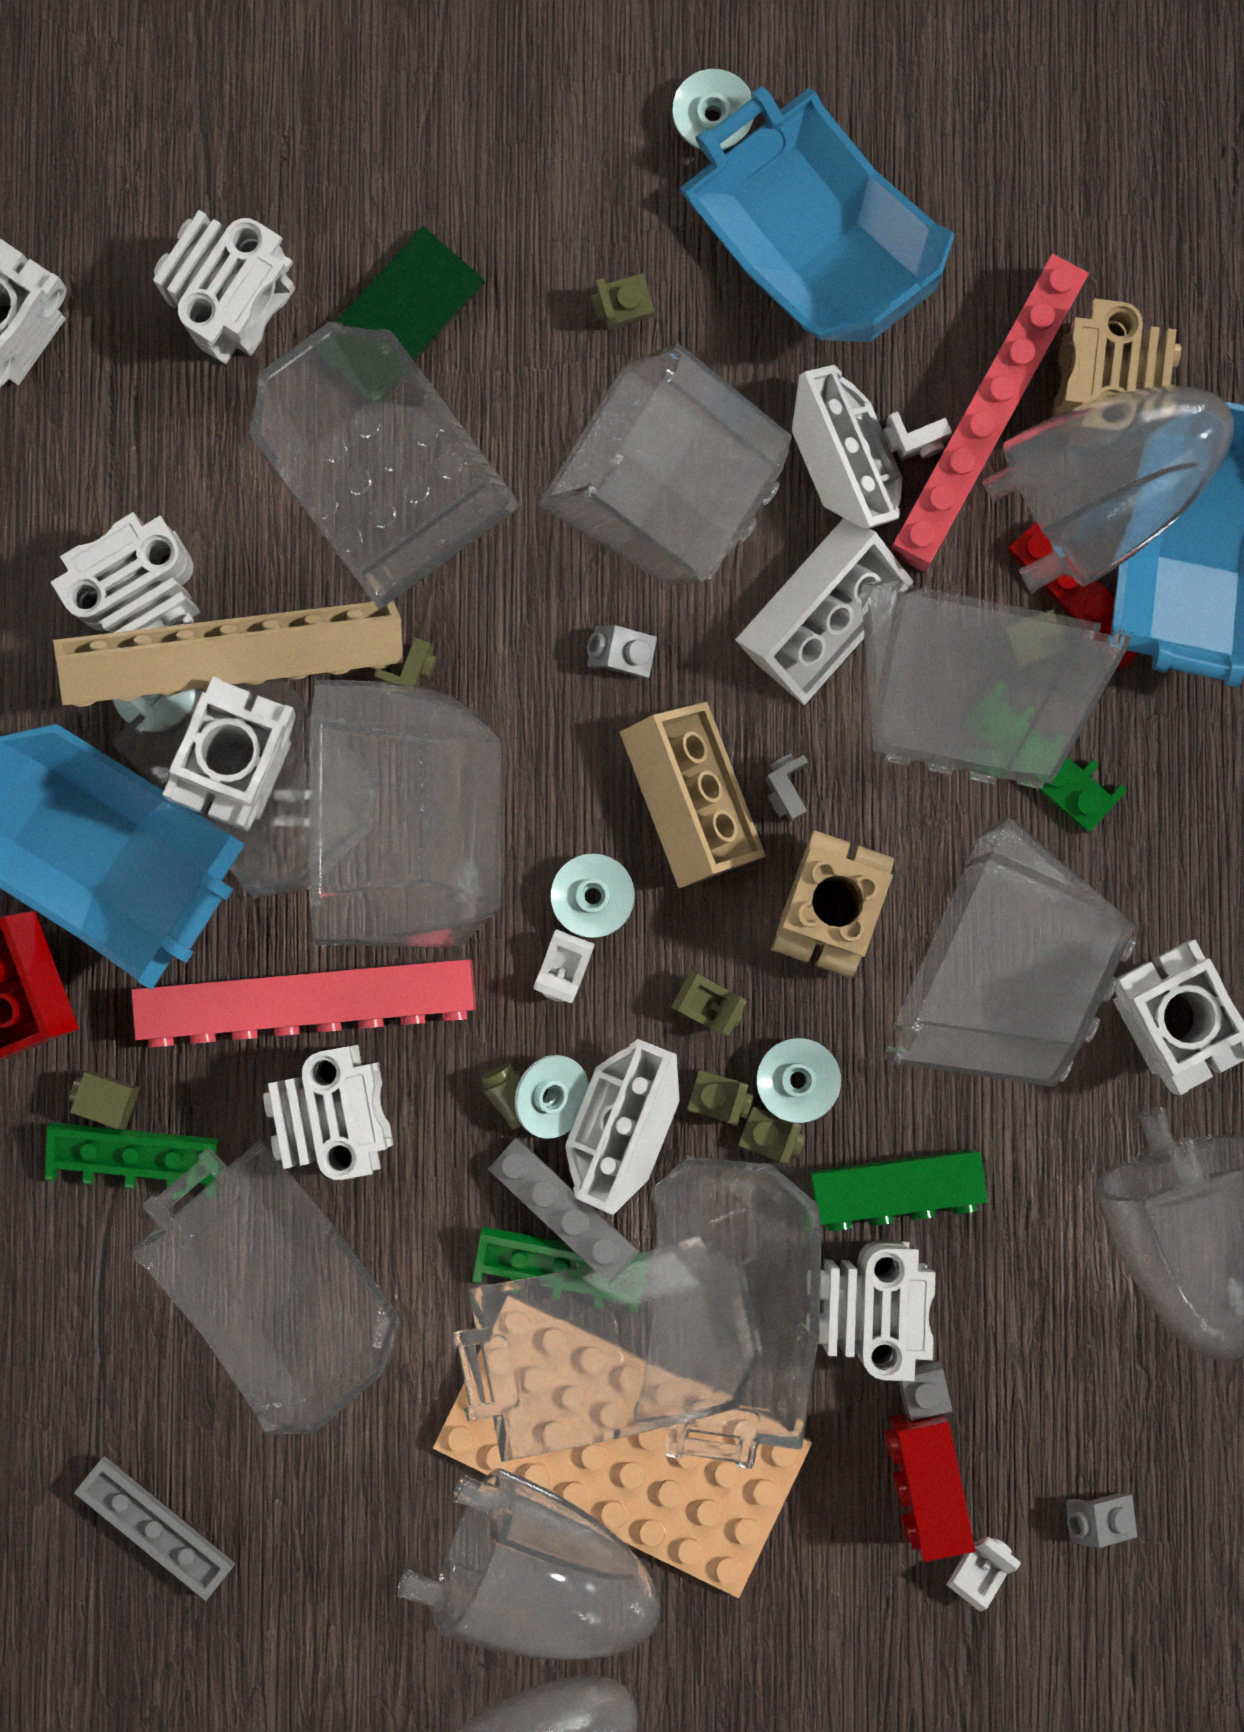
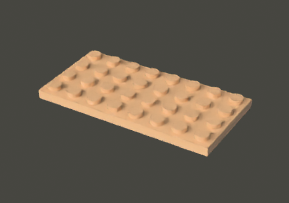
M507 1293L433 1449L739 1598L807 1456L812 1441L511 1293Z

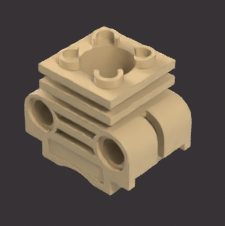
M1103 299L1093 300L1090 319L1074 318L1071 323L1070 332L1064 334L1060 340L1058 363L1061 372V382L1058 393L1053 400L1051 421L1067 423L1065 443L1093 447L1103 446L1110 442L1124 424L1125 430L1133 431L1142 421L1141 432H1147L1150 427L1164 419L1168 410H1173L1177 389L1176 385H1171L1172 367L1178 368L1181 356V345L1175 344L1177 329L1168 328L1158 340L1160 327L1151 326L1141 339L1143 322L1139 310L1129 303Z
M813 830L801 858L770 950L807 963L812 956L815 945L821 946L815 966L852 978L861 957H865L893 877L890 873L894 858L858 845L855 848L852 859H847L846 856L850 842ZM827 880L838 881L847 886L853 894L855 902L854 914L844 926H829L822 922L815 914L812 905L813 892L820 882Z

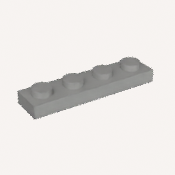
M515 1138L488 1168L498 1180L607 1283L612 1284L640 1253L589 1204L576 1199L574 1190L521 1140Z
M105 1456L74 1492V1494L205 1601L236 1564Z

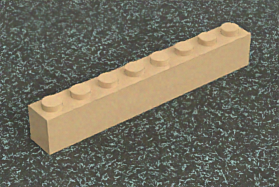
M393 599L53 640L63 706L74 705L84 707L92 705L96 701L112 699L131 701L144 695L161 694L171 696L183 690L199 688L207 690L213 676L228 684L245 683L248 685H258L271 679L288 678L298 680L311 674L327 672L330 674H344L350 669L366 667L384 669L391 664L403 663L401 617Z

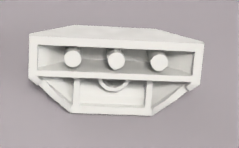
M835 365L805 371L800 374L792 433L823 507L863 529L897 520L900 516L898 506L901 499L902 475L892 452L887 446L871 402L854 384L842 377V372Z
M640 1039L635 1040L629 1044L630 1047L616 1053L595 1068L565 1145L569 1169L575 1185L573 1187L575 1198L613 1215L649 1180L680 1101L677 1055Z

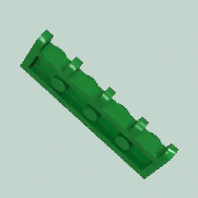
M1002 679L963 724L1086 833H1090L1125 794L1127 789L1120 784L1112 791L1111 795L1090 777L1099 766L1095 760L1092 759L1082 770L1058 749L1068 738L1062 731L1050 742L1027 721L1037 710L1035 707L1029 704L1019 714L999 697L1009 685Z
M51 1122L47 1127L45 1180L55 1182L58 1169L83 1171L84 1185L94 1184L95 1173L124 1175L125 1189L132 1190L136 1187L137 1177L167 1180V1193L172 1194L177 1193L179 1181L204 1183L205 1197L214 1198L217 1181L219 1139Z
M482 1227L472 1283L481 1285L485 1273L511 1278L509 1290L518 1292L521 1280L553 1286L551 1298L558 1300L561 1288L594 1294L592 1305L594 1307L601 1308L603 1296L630 1301V1313L638 1315L649 1258L636 1256L617 1279L610 1284L565 1242Z

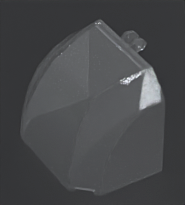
M316 680L310 718V790L274 791V800H280L281 802L310 801V817L281 815L274 818V827L310 828L309 903L314 945L330 949H460L501 908L502 742L458 698L437 690L410 685L355 680Z

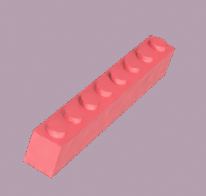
M1052 253L890 548L894 557L923 573L927 570L1088 277V272Z
M470 959L154 987L152 990L149 988L131 989L135 1040L148 1039V1048L173 1046V1037L190 1036V1044L216 1042L215 1033L232 1032V1040L258 1038V1029L274 1028V1036L300 1034L299 1026L316 1024V1033L341 1031V1022L358 1021V1029L384 1027L383 1018L400 1017V1025L426 1023L425 1015L442 1013V1021L467 1019V1011L476 1010L473 963Z

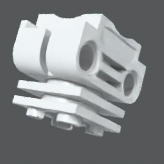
M198 210L193 220L189 218L181 226L177 235L179 241L171 253H166L159 259L154 269L155 277L153 281L168 305L173 308L178 306L180 320L196 345L226 365L237 348L252 356L263 338V332L269 319L286 304L296 289L293 282L286 275L293 262L284 255L282 248L279 246L283 240L282 237L259 222L250 218H241L232 222L224 231L221 223L215 219L210 223L207 215Z
M0 239V307L11 305V309L7 318L0 323V387L8 379L19 386L66 318L58 309L63 303L67 290L58 276L50 273L33 260H27L21 252Z
M132 512L114 523L112 528L100 539L88 544L78 545L61 555L60 558L67 567L68 572L51 581L61 601L71 614L96 630H106L109 633L194 623L192 617L201 613L198 607L191 601L192 597L188 591L182 586L190 579L193 573L191 556L177 533L166 525L161 516L144 525L136 514ZM170 555L169 560L166 563L160 565L162 559L165 556ZM97 598L96 604L89 608L91 602Z
M213 676L206 693L202 692L189 728L170 767L169 773L171 776L162 794L164 798L201 814H204L210 803L213 802L208 812L211 818L248 831L254 819L260 820L291 746L289 736L296 716L294 708L288 705L284 706L258 695L250 712L252 696L249 691L223 682L221 679ZM240 742L254 748L252 760L239 773L222 775L211 770L213 756L224 745Z
M1188 940L1154 958V965L1152 962H1146L1112 981L1117 997L1112 1000L1152 1074L1160 1075L1167 1088L1173 1094L1183 1095L1189 1089L1212 1078L1213 1075L1208 1066L1214 1072L1221 1073L1244 1061V1021L1228 996L1210 958L1206 959L1196 940ZM1177 994L1189 1002L1193 1011V1025L1187 1035L1180 1040L1173 1038L1166 1029L1164 1022L1165 1008L1168 1002Z
M359 1045L312 1054L303 1065L302 1077L268 1083L269 1092L263 1094L264 1106L267 1117H274L277 1135L271 1136V1145L276 1161L282 1160L283 1169L291 1168L298 1164L300 1166L307 1165L317 1160L322 1173L333 1180H345L371 1175L373 1170L381 1169L378 1151L386 1150L394 1145L390 1123L386 1119L381 1106L382 1078L379 1062L362 1065ZM326 1060L330 1061L336 1068V1078L332 1083L326 1082L321 1076V1066ZM339 1145L350 1150L352 1155L350 1166H344L337 1161L336 1149Z
M872 1241L866 1244L859 1252L857 1268L849 1260H841L840 1269L833 1260L824 1259V1270L816 1271V1294H820V1300H823L822 1313H815L814 1337L818 1339V1344L823 1346L828 1356H837V1340L840 1349L846 1357H854L856 1350L857 1356L869 1374L881 1380L915 1381V1359L933 1360V1335L929 1325V1309L935 1295V1271L927 1269L925 1263H918L919 1250L909 1249V1241ZM884 1257H890L892 1262L890 1269L884 1274H875L874 1268L877 1261ZM884 1344L889 1345L888 1352L883 1358H871L872 1352L876 1347Z

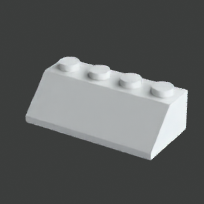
M843 518L735 640L761 669L800 703L805 705L912 585L913 580L875 531L869 528L863 529Z

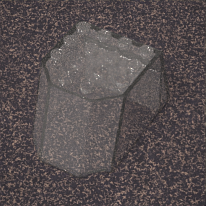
M329 321L258 373L256 385L258 390L249 435L305 515L368 600L377 609L381 610L521 507V504L391 330L378 329L376 331L343 326V323Z
M676 342L622 366L537 506L667 585L701 583L705 579H711L720 567L722 560L739 541L744 542L753 532L757 524V520L753 518L761 504L767 505L778 491L780 483L776 480L783 470L789 453L788 449L792 435Z
M889 580L863 584L861 601L874 751L884 753L883 760L909 765L910 761L928 762L926 769L943 774H952L953 770L957 769L971 772L970 779L984 783L996 784L997 779L1003 778L1017 780L1018 784L1033 788H1043L1045 783L1052 784L1129 647L1134 632L1118 629V633H1115V636L1099 632L1101 623Z
M1006 818L982 830L896 1017L893 1028L900 1031L896 1046L894 1048L888 1045L883 1059L902 1065L1055 1087L1058 1081L1063 1082L1068 1076L1074 1057L1080 1050L1083 1042L1089 1043L1093 1039L1100 1023V1019L1095 1017L1101 1002H1108L1116 989L1118 978L1113 975L1120 960L1126 962L1134 949L1136 938L1131 935L1136 925L1017 822Z

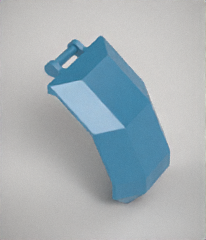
M760 86L751 93V99L710 131L704 129L695 137L697 144L711 164L679 188L680 192L746 274L810 334L821 340L871 342L937 290L954 239L953 232L932 221L873 168L822 105L816 91L807 88L779 110L769 91L765 87ZM761 113L766 122L724 154L720 144Z
M1201 396L1153 425L1147 431L1138 464L1119 557L1110 647L1152 655V670L1166 673L1168 669L1222 680L1225 686L1239 688L1244 675V405Z
M58 724L0 736V888L81 939L134 977L137 982L152 990L173 956L183 962H188L194 952L191 947L221 900L229 898L234 889L222 880L245 844L199 813L166 800L162 795L163 790Z

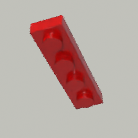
M1040 519L1007 549L1120 669H1123L1139 654L1138 652L1110 647L1115 597Z

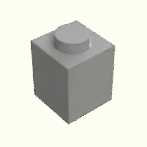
M937 1361L915 1366V1381H898L904 1410L911 1421L953 1411L944 1371Z

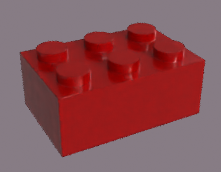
M35 911L0 918V1060H3L79 1029Z
M907 1414L888 1417L891 1429L884 1431V1438L888 1455L892 1456L893 1463L898 1464L899 1472L892 1473L897 1498H900L902 1507H907L908 1514L901 1515V1521L906 1541H909L911 1550H918L924 1562L976 1552L948 1419L944 1414L913 1421L909 1419Z

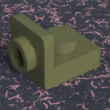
M644 273L607 284L604 278L596 280V293L590 295L596 319L604 318L607 330L655 317V310Z
M698 1069L687 1110L737 1126L739 1117L747 1119L753 1094L747 1093V1083Z
M752 1106L737 1145L787 1165L790 1157L795 1159L799 1157L806 1135L800 1133L801 1124L785 1121L773 1113Z

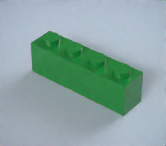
M976 1149L809 1171L815 1221L818 1225H826L827 1231L852 1228L851 1221L868 1219L870 1226L889 1224L894 1222L893 1215L910 1213L911 1220L936 1217L935 1210L952 1208V1214L971 1213L978 1211L977 1204L988 1203L981 1151Z

